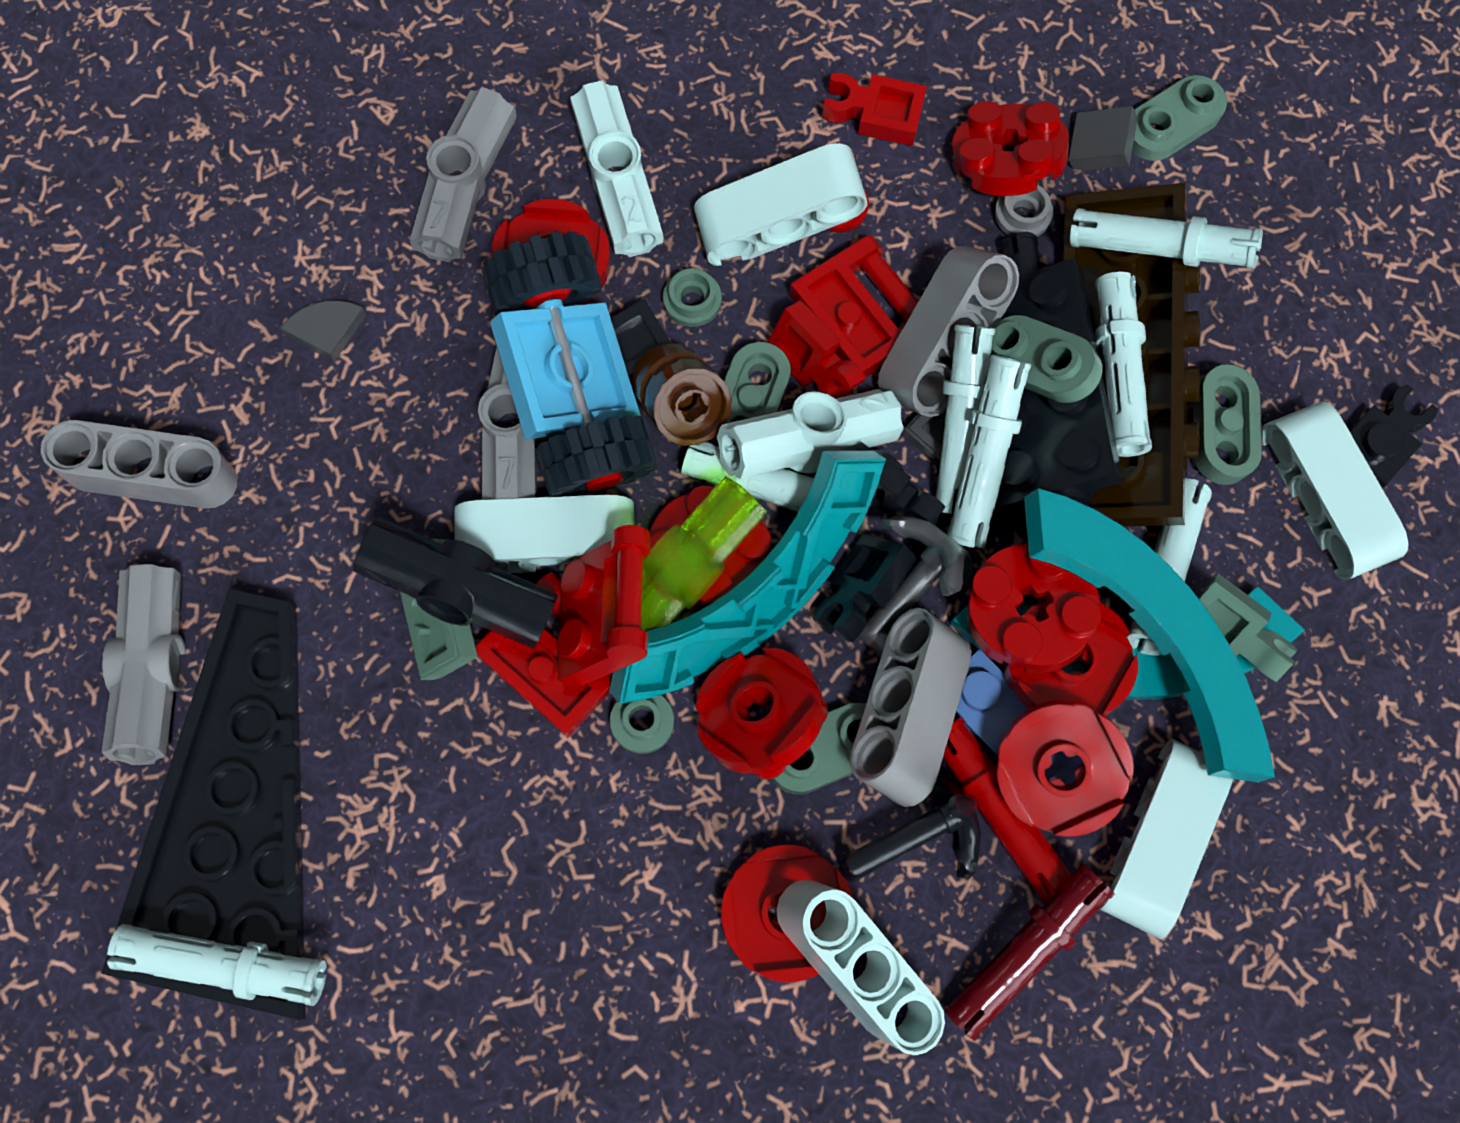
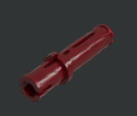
M1084 863L1078 866L1079 869L1043 907L1036 903L1028 911L1032 918L957 997L943 1008L948 1017L960 1030L963 1027L966 1029L964 1031L965 1034L973 1041L980 1037L979 1034L1062 947L1069 951L1077 943L1073 936L1109 898L1112 899L1115 895Z

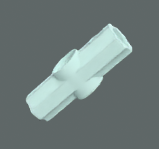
M603 80L585 84L577 94L570 97V102L590 167L592 185L598 195L615 254H624L632 257L648 253L655 246L663 243V232L641 164L640 146L632 135L618 86L605 84ZM617 166L626 168L624 170L616 172L607 170L611 167Z
M877 389L837 399L821 392H807L796 399L792 409L722 424L717 435V441L720 449V461L728 476L736 475L739 479L788 467L805 474L816 473L823 451H854L860 442L868 447L897 441L904 427L901 421V405L892 390L883 392Z

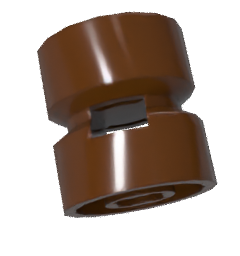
M662 344L650 349L638 361L632 374V390L636 402L669 441L682 446L699 445L713 439L718 434L721 425L726 424L730 416L732 398L727 384L692 349L681 344Z

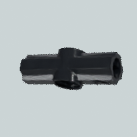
M379 516L370 524L353 563L354 572L416 598V602L422 610L441 621L458 626H467L472 622L533 649L536 648L558 598V594L496 568V562L493 558L472 544L458 540H446L441 544Z

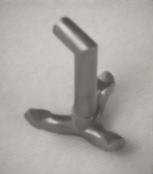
M894 516L889 519H882L881 529L894 530L903 538L918 540L926 545L927 549L920 555L922 559L908 573L886 607L875 610L867 619L863 631L858 636L880 658L892 625L902 614L915 605L938 578L940 580L942 596H950L960 591L961 588L966 589L972 584L974 578L973 563L969 552L929 521L909 516Z

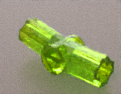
M725 476L681 526L676 524L667 531L650 550L649 556L643 559L642 630L649 631L669 625L685 607L690 609L722 574L726 568L723 563L767 515V511L758 501L729 477Z

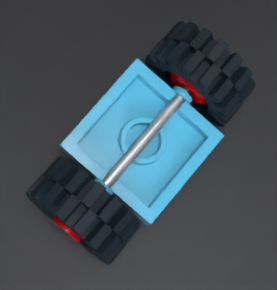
M561 231L551 232L547 238L541 239V235L529 237L530 242L522 244L520 241L509 244L510 250H497L492 254L493 258H486L483 262L484 267H481L495 318L490 321V325L525 440L552 436L548 438L549 441L540 443L538 448H536L549 497L590 495L604 489L614 488L619 484L631 483L635 481V478L644 477L650 471H654L658 464L644 419L641 417L607 305L606 303L581 305V301L592 300L595 298L594 294L600 293L602 290V283L587 237L583 234L578 236L577 232L571 231L562 236Z

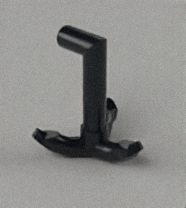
M938 774L930 794L938 798L940 802L934 804L932 810L851 852L843 859L840 865L842 876L851 882L859 881L864 876L938 836L957 831L958 849L956 857L960 864L957 878L970 879L976 871L981 846V830L976 814L978 807L977 799L971 794L964 793L950 779Z

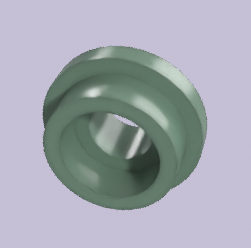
M695 268L684 269L673 276L664 288L663 304L665 311L673 321L687 327L705 325L716 317L721 308V289L716 280L703 270ZM694 292L702 296L703 302L699 305L690 306L684 304L681 299L687 293Z
M662 695L621 704L616 702L610 715V727L617 743L627 751L637 754L652 753L663 747L670 739L674 729V714L669 702ZM638 710H647L654 716V723L647 730H636L630 725L632 714Z

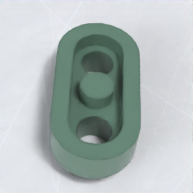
M1199 75L1188 76L1136 108L1134 111L1138 119L1132 152L1146 160H1163L1214 128L1227 107V97L1223 88L1216 81L1208 77ZM1193 96L1202 98L1205 103L1197 101ZM1150 124H1157L1163 130H1156Z
M1022 315L1006 317L992 327L996 329L992 340L991 355L1031 363L1026 385L1024 386L1025 389L1057 402L1072 403L1087 397L1099 384L1102 376V362L1086 339ZM1019 338L1014 347L1005 350L1010 342ZM1072 357L1068 366L1061 370H1055L1057 364L1062 359Z
M754 342L742 347L733 357L724 380L732 398L731 413L726 424L780 411L789 386L791 368L787 356L777 346L766 342ZM755 371H764L770 376L771 380L765 385H755L750 381L749 376ZM716 435L712 441L715 446L719 447Z
M1229 364L1217 366L1200 380V402H1193V422L1198 421L1200 428V458H1194L1199 471L1207 479L1217 484L1231 485L1252 473L1261 461L1260 391L1255 379L1243 368ZM1215 393L1227 398L1229 408L1218 404ZM1216 448L1223 449L1229 454L1230 464H1227L1219 457Z
M852 703L828 712V716L822 724L817 738L807 750L811 756L812 765L806 770H796L791 765H787L783 773L772 778L773 782L788 793L807 794L852 775L850 757L854 743L847 736V728L861 723L866 704Z

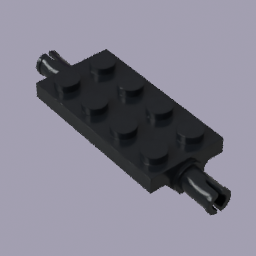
M1027 231L1016 233L1018 249H1014L1011 236L1004 238L1000 244L1001 252L1003 255L1010 257L1017 265L1019 285L1001 320L1015 315L1035 319L1086 339L1099 356L1083 271L1075 257L1041 269L1038 252L1039 244L1034 233ZM1019 338L1010 342L1005 350L1014 347ZM1072 357L1062 359L1057 364L1055 370H1061L1068 366ZM1103 374L1099 384L1091 394L1072 403L1057 402L1024 388L1017 419L1022 420L1019 434H1013L995 504V509L1002 516L1024 511V497L1038 488L1068 497L1089 507L1091 505L1090 499L1099 489L1123 483Z

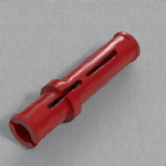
M960 717L952 724L943 760L962 785L961 790L964 793L973 795L977 799L978 810L1037 893L1039 901L1045 904L1072 875L1040 829L1034 825L1031 827L1024 823L1010 810L999 788L996 765L993 764L967 727L965 719Z

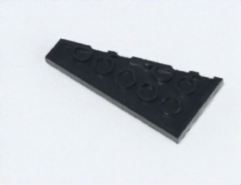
M228 589L116 929L122 924L133 925V927L149 929L150 931L172 933L247 947L249 942L267 944L271 952L299 958L304 957L296 608L290 602ZM107 955L101 974L293 1019L306 1020V1007L304 1003L255 995L253 1000L236 998L233 990L217 986L168 979L135 971L110 969L107 964L111 957L110 955Z

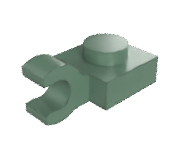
M1218 573L1198 596V599L1216 622L1235 657L1241 654L1264 675L1277 682L1294 664L1291 657L1297 652V648L1279 634L1262 629L1269 622L1271 612Z

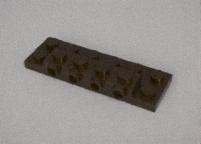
M1185 183L1065 195L1063 261L1075 257L1082 268L1094 333L1100 326L1099 302L1095 282L1104 274L1119 271L1128 272L1131 276H1135L1138 321L1145 325L1146 341L1141 345V356L1152 449L1138 456H1118L1123 483L1099 489L1090 499L1091 505L1089 507L1123 527L1185 525L1187 459L1200 458L1199 422H1188V402H1200L1199 365L1188 366V347H1200L1199 310L1188 311V294L1200 293V263L1198 267L1184 265L1183 259L1082 246L1079 248L1072 247L1070 232L1071 225L1079 226V222L1073 220L1078 208L1085 209L1086 211L1187 222ZM1098 348L1099 357L1102 362V374L1105 384L1103 351Z

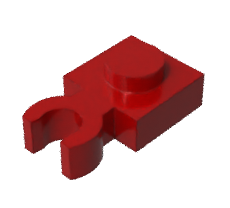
M833 73L830 77L828 93L840 95L845 100L835 101L825 98L822 118L833 123L847 122L852 118L860 120L859 135L913 146L927 86L872 74L869 87L860 86L853 77L847 74Z
M801 300L785 308L767 343L777 346L785 353L790 363V374L804 388L814 381L819 392L828 394L835 399L852 395L850 390L863 383L866 377L858 365L850 360H842L835 353L841 343L840 339Z

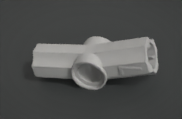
M482 86L479 90H470L447 135L434 141L428 149L426 160L429 174L410 237V243L413 250L425 254L430 259L451 262L453 259H462L477 202L484 195L486 189L485 178L517 118L515 106L503 99L500 93ZM460 170L466 171V172H464V173H462V174H460V175H456V176H450V175H449V174H451V173H453V172H455V171H460Z
M497 347L488 389L481 397L478 406V414L482 424V500L537 498V438L525 440L520 423L511 428H500L495 425L499 418L505 414H517Z
M143 564L130 565L128 569L119 571L116 637L108 639L105 644L102 660L103 678L110 693L102 753L110 761H120L130 765L155 764V761L160 758H165L167 754L174 692L182 690L185 681H178L179 655L186 654V648L182 637L178 635L181 574L174 568Z

